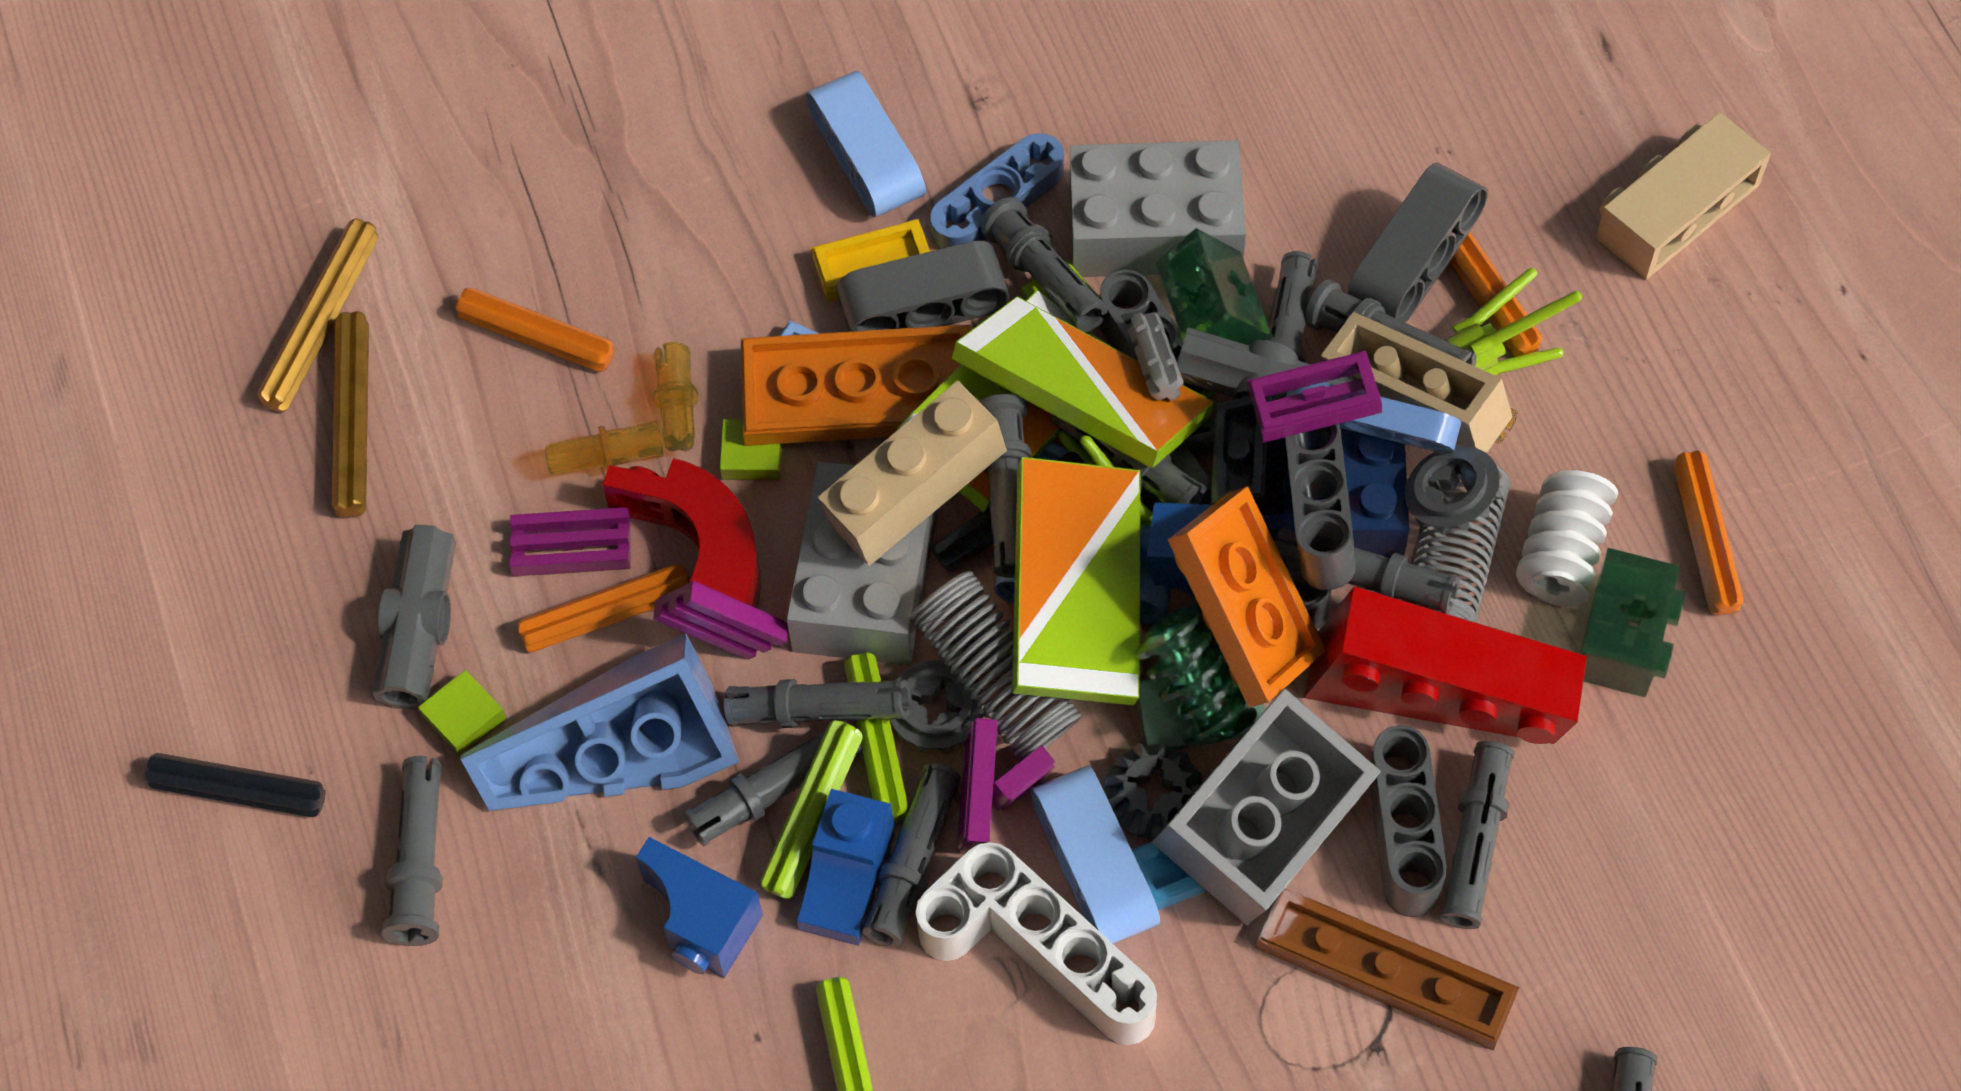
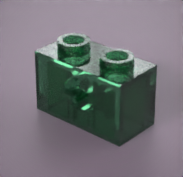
M1195 228L1155 262L1183 342L1188 328L1245 345H1249L1250 342L1256 340H1269L1273 337L1240 251Z
M1612 548L1607 549L1598 576L1580 654L1587 656L1584 682L1646 698L1653 677L1665 679L1674 643L1663 641L1667 624L1677 626L1686 591L1675 589L1679 565ZM1628 622L1637 623V627L1628 625Z

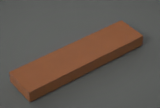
M1287 888L1276 898L1256 943V948L1493 1051L1520 988Z

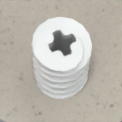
M1568 470L1550 474L1543 480L1539 493L1541 498L1537 500L1533 513L1535 518L1531 520L1528 530L1529 538L1525 540L1522 550L1523 558L1519 561L1516 571L1519 584L1528 593L1549 604L1567 607L1580 605L1588 600L1590 593L1584 587L1593 583L1595 571L1592 566L1599 562L1601 551L1598 546L1604 543L1607 535L1604 525L1610 523L1613 513L1610 505L1616 502L1618 496L1617 488L1606 478L1594 473Z

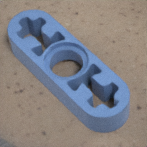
M1036 133L1028 135L942 198L931 211V232L935 244L940 249L963 243L983 241L986 238L981 233L980 224L987 209L995 202L986 199L982 193L991 185L1003 184L1010 187L1014 192L1011 197L1019 199L1025 207H1028L1056 186L1064 175V149L1062 144L1055 137L1048 134ZM1031 158H1035L1037 161H1039L1030 167ZM1046 158L1049 159V165L1047 166L1040 162ZM1024 175H1025V183L1023 182V180H1022V178H1021V177H1023ZM970 203H973L975 209H973L972 211ZM966 219V228L961 229L959 226L953 225L947 229V221L952 220L954 223L959 224Z
M1323 382L1287 391L1286 397L1301 394L1306 389L1322 385L1329 387L1333 386V384ZM1380 397L1382 413L1339 424L1340 428L1429 451L1453 453L1462 422L1458 418L1443 412Z

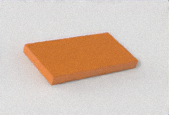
M954 325L741 338L743 436L745 446L890 437L896 432L897 427L961 365L952 359L955 343L971 331V326Z

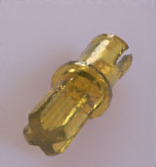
M668 342L663 344V349L657 347L654 351L657 388L654 390L652 397L654 405L660 409L663 446L671 452L677 450L686 452L694 446L695 426L693 407L697 405L699 394L691 378L690 348L683 343Z
M657 420L606 431L604 426H599L597 435L550 443L545 446L544 450L547 468L553 475L605 466L607 471L609 465L616 466L638 460L664 457Z

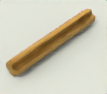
M354 218L346 226L257 392L260 404L265 408L282 413L292 403L379 239L376 227L372 223Z
M360 311L352 313L341 312L337 316L335 323L332 506L335 509L336 515L343 518L349 516L359 517L366 511L369 323L366 320L365 314Z

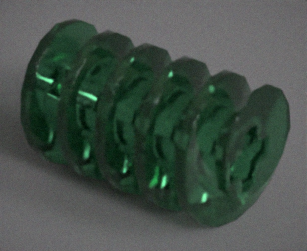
M1196 605L1184 606L1159 619L1146 633L1147 640L1135 650L1137 659L1157 656L1158 661L1147 671L1146 675L1149 680L1153 681L1165 677L1169 678L1170 682L1159 691L1158 697L1164 702L1180 698L1182 701L1170 713V718L1172 722L1176 723L1192 719L1193 724L1181 736L1183 742L1188 744L1200 740L1211 743L1229 739L1251 726L1258 717L1257 710L1246 705L1239 686L1234 685L1235 682L1230 675L1228 664H1222L1225 657L1219 645L1210 643L1213 638L1212 631L1205 622H1198L1202 613L1201 608Z

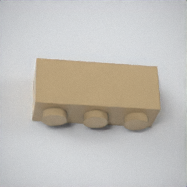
M1721 112L1703 126L1699 124L1693 125L1683 134L1676 148L1663 158L1661 155L1655 156L1642 169L1638 180L1627 189L1623 187L1616 188L1606 197L1599 209L1602 217L1596 240L1644 280H1647L1760 186L1771 152Z
M1355 312L1350 315L1321 354L1322 361L1366 350L1380 397L1436 410L1458 418L1462 423L1456 446H1472L1487 453L1513 417L1502 378ZM1359 373L1350 375V377L1361 379Z
M957 380L818 496L830 525L868 566L872 565L1007 451L998 420Z

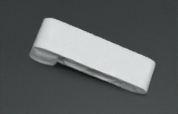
M988 842L973 847L927 889L918 900L916 920L920 945L926 954L934 959L942 961L958 959L992 930L1095 1027L1115 1043L1124 1045L1139 1043L1146 1039L1154 1029L1157 992L1149 976L1011 850L1003 845ZM990 872L997 873L1006 879L1002 885L992 889L982 888L975 883L979 876ZM1036 913L1046 916L1050 919L1051 923L1043 930L1033 931L1021 926L1020 921L1027 915ZM946 914L953 915L961 920L957 928L947 932L937 931L930 926V923L935 918ZM1084 955L1095 960L1097 966L1090 972L1081 974L1068 969L1065 963L1073 956ZM1110 979H1112V989L1108 987ZM1116 1000L1126 1007L1135 1001L1139 1003V1011L1136 1012L1132 1008L1127 1007L1118 1012L1116 1011Z

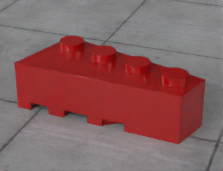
M1355 586L1318 631L1326 651L1310 665L1304 695L1305 699L1513 736L1534 744H1555L1578 722L1587 660L1586 655Z

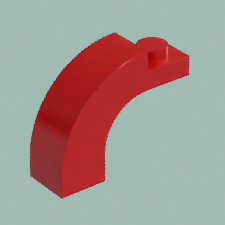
M676 458L672 459L666 478L641 466H632L627 469L609 465L602 483L608 508L628 507L630 518L667 526L685 534L699 549L698 559L690 582L696 581L752 607H758L761 592V570L753 529L742 504L723 482L706 470Z

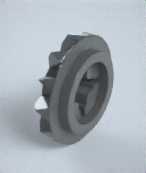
M1458 445L1455 446L1453 453L1433 452L1419 462L1411 472L1405 487L1406 504L1421 527L1432 526L1442 535L1449 528L1457 526L1468 531L1469 522L1479 516L1489 518L1490 505L1493 501L1502 498L1499 486L1502 476L1494 460L1486 452L1478 448ZM1461 480L1467 492L1457 493L1453 501L1448 503L1443 491H1453L1456 483H1460Z
M930 660L918 663L905 670L895 680L905 679L909 684L911 707H902L908 708L910 714L907 719L889 720L896 730L899 739H905L915 745L921 753L926 749H940L947 754L952 746L965 741V734L972 721H975L976 718L984 719L985 708H977L979 700H971L970 695L972 691H964V684L966 682L958 683V674H951L952 665H945L944 660ZM976 679L971 685L977 683L978 680ZM942 689H945L946 708L952 712L951 714L940 713L937 720H933L932 725H929L927 709L921 705L923 703L933 704L936 697H940Z
M1164 741L1158 745L1145 746L1138 742L1133 749L1121 756H1116L1105 778L1104 793L1122 828L1134 835L1155 839L1202 784V774L1192 764L1187 752L1180 753L1171 749ZM1155 769L1161 770L1160 776L1163 777V787L1171 789L1172 792L1171 794L1161 793L1158 801L1154 802L1153 810H1147L1146 790L1136 785L1137 783H1148L1151 775H1154Z

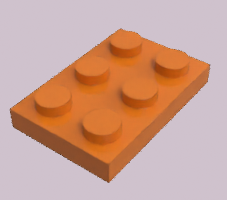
M1248 486L1229 492L1168 539L1175 554L1177 566L1185 575L1202 610L1203 619L1207 627L1212 631L1229 666L1230 675L1235 684L1239 686L1249 708L1271 701L1326 651Z

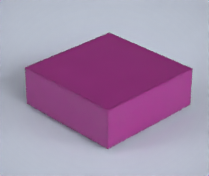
M1042 745L993 784L992 804L998 811L1007 809L1027 793L1031 787H1034L1043 780L1055 767L1053 764L1056 761Z

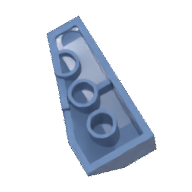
M685 633L631 657L461 755V761L485 805L491 811L562 802L568 796L604 792V797L625 794V789L661 785L662 790L681 788L738 763L739 757L713 684Z

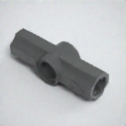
M1192 328L1187 329L1177 362L1184 381L1183 383L1232 397V400L1249 396L1247 380L1310 365L1298 361V356L1292 349L1278 342L1256 340L1250 342L1249 345H1245ZM1346 376L1325 383L1337 385L1357 380V378ZM1287 392L1275 394L1274 396L1277 399H1282L1286 397Z
M414 525L412 529L403 531L392 588L384 590L380 600L378 627L382 643L372 693L376 701L386 703L396 709L415 710L417 706L428 700L431 680L434 674L438 645L445 644L449 634L451 603L447 592L456 541L453 534L444 532L436 526Z

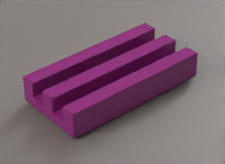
M1366 350L1247 380L1249 396L1253 403L1256 420L1259 423L1263 443L1382 413V401ZM1358 373L1361 378L1329 387L1322 385L1306 389L1301 394L1270 402L1265 400L1267 396Z
M628 507L510 515V527L512 530L510 548L512 554L509 556V567L512 576L631 569L630 514ZM618 545V549L525 555L527 550L560 548L561 551L582 550L587 546Z
M692 581L655 600L654 620L748 660L756 657L757 650L763 653L771 650L772 643L778 646L787 643L788 624L784 620L696 581Z
M976 718L975 721H972L965 734L957 849L961 854H966L978 844L990 841L998 720Z

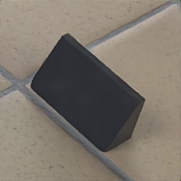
M1274 395L1265 397L1266 402L1278 400ZM1250 396L1217 403L1210 505L1215 504L1229 492L1248 486L1261 515L1284 514L1288 462L1285 437L1263 443Z

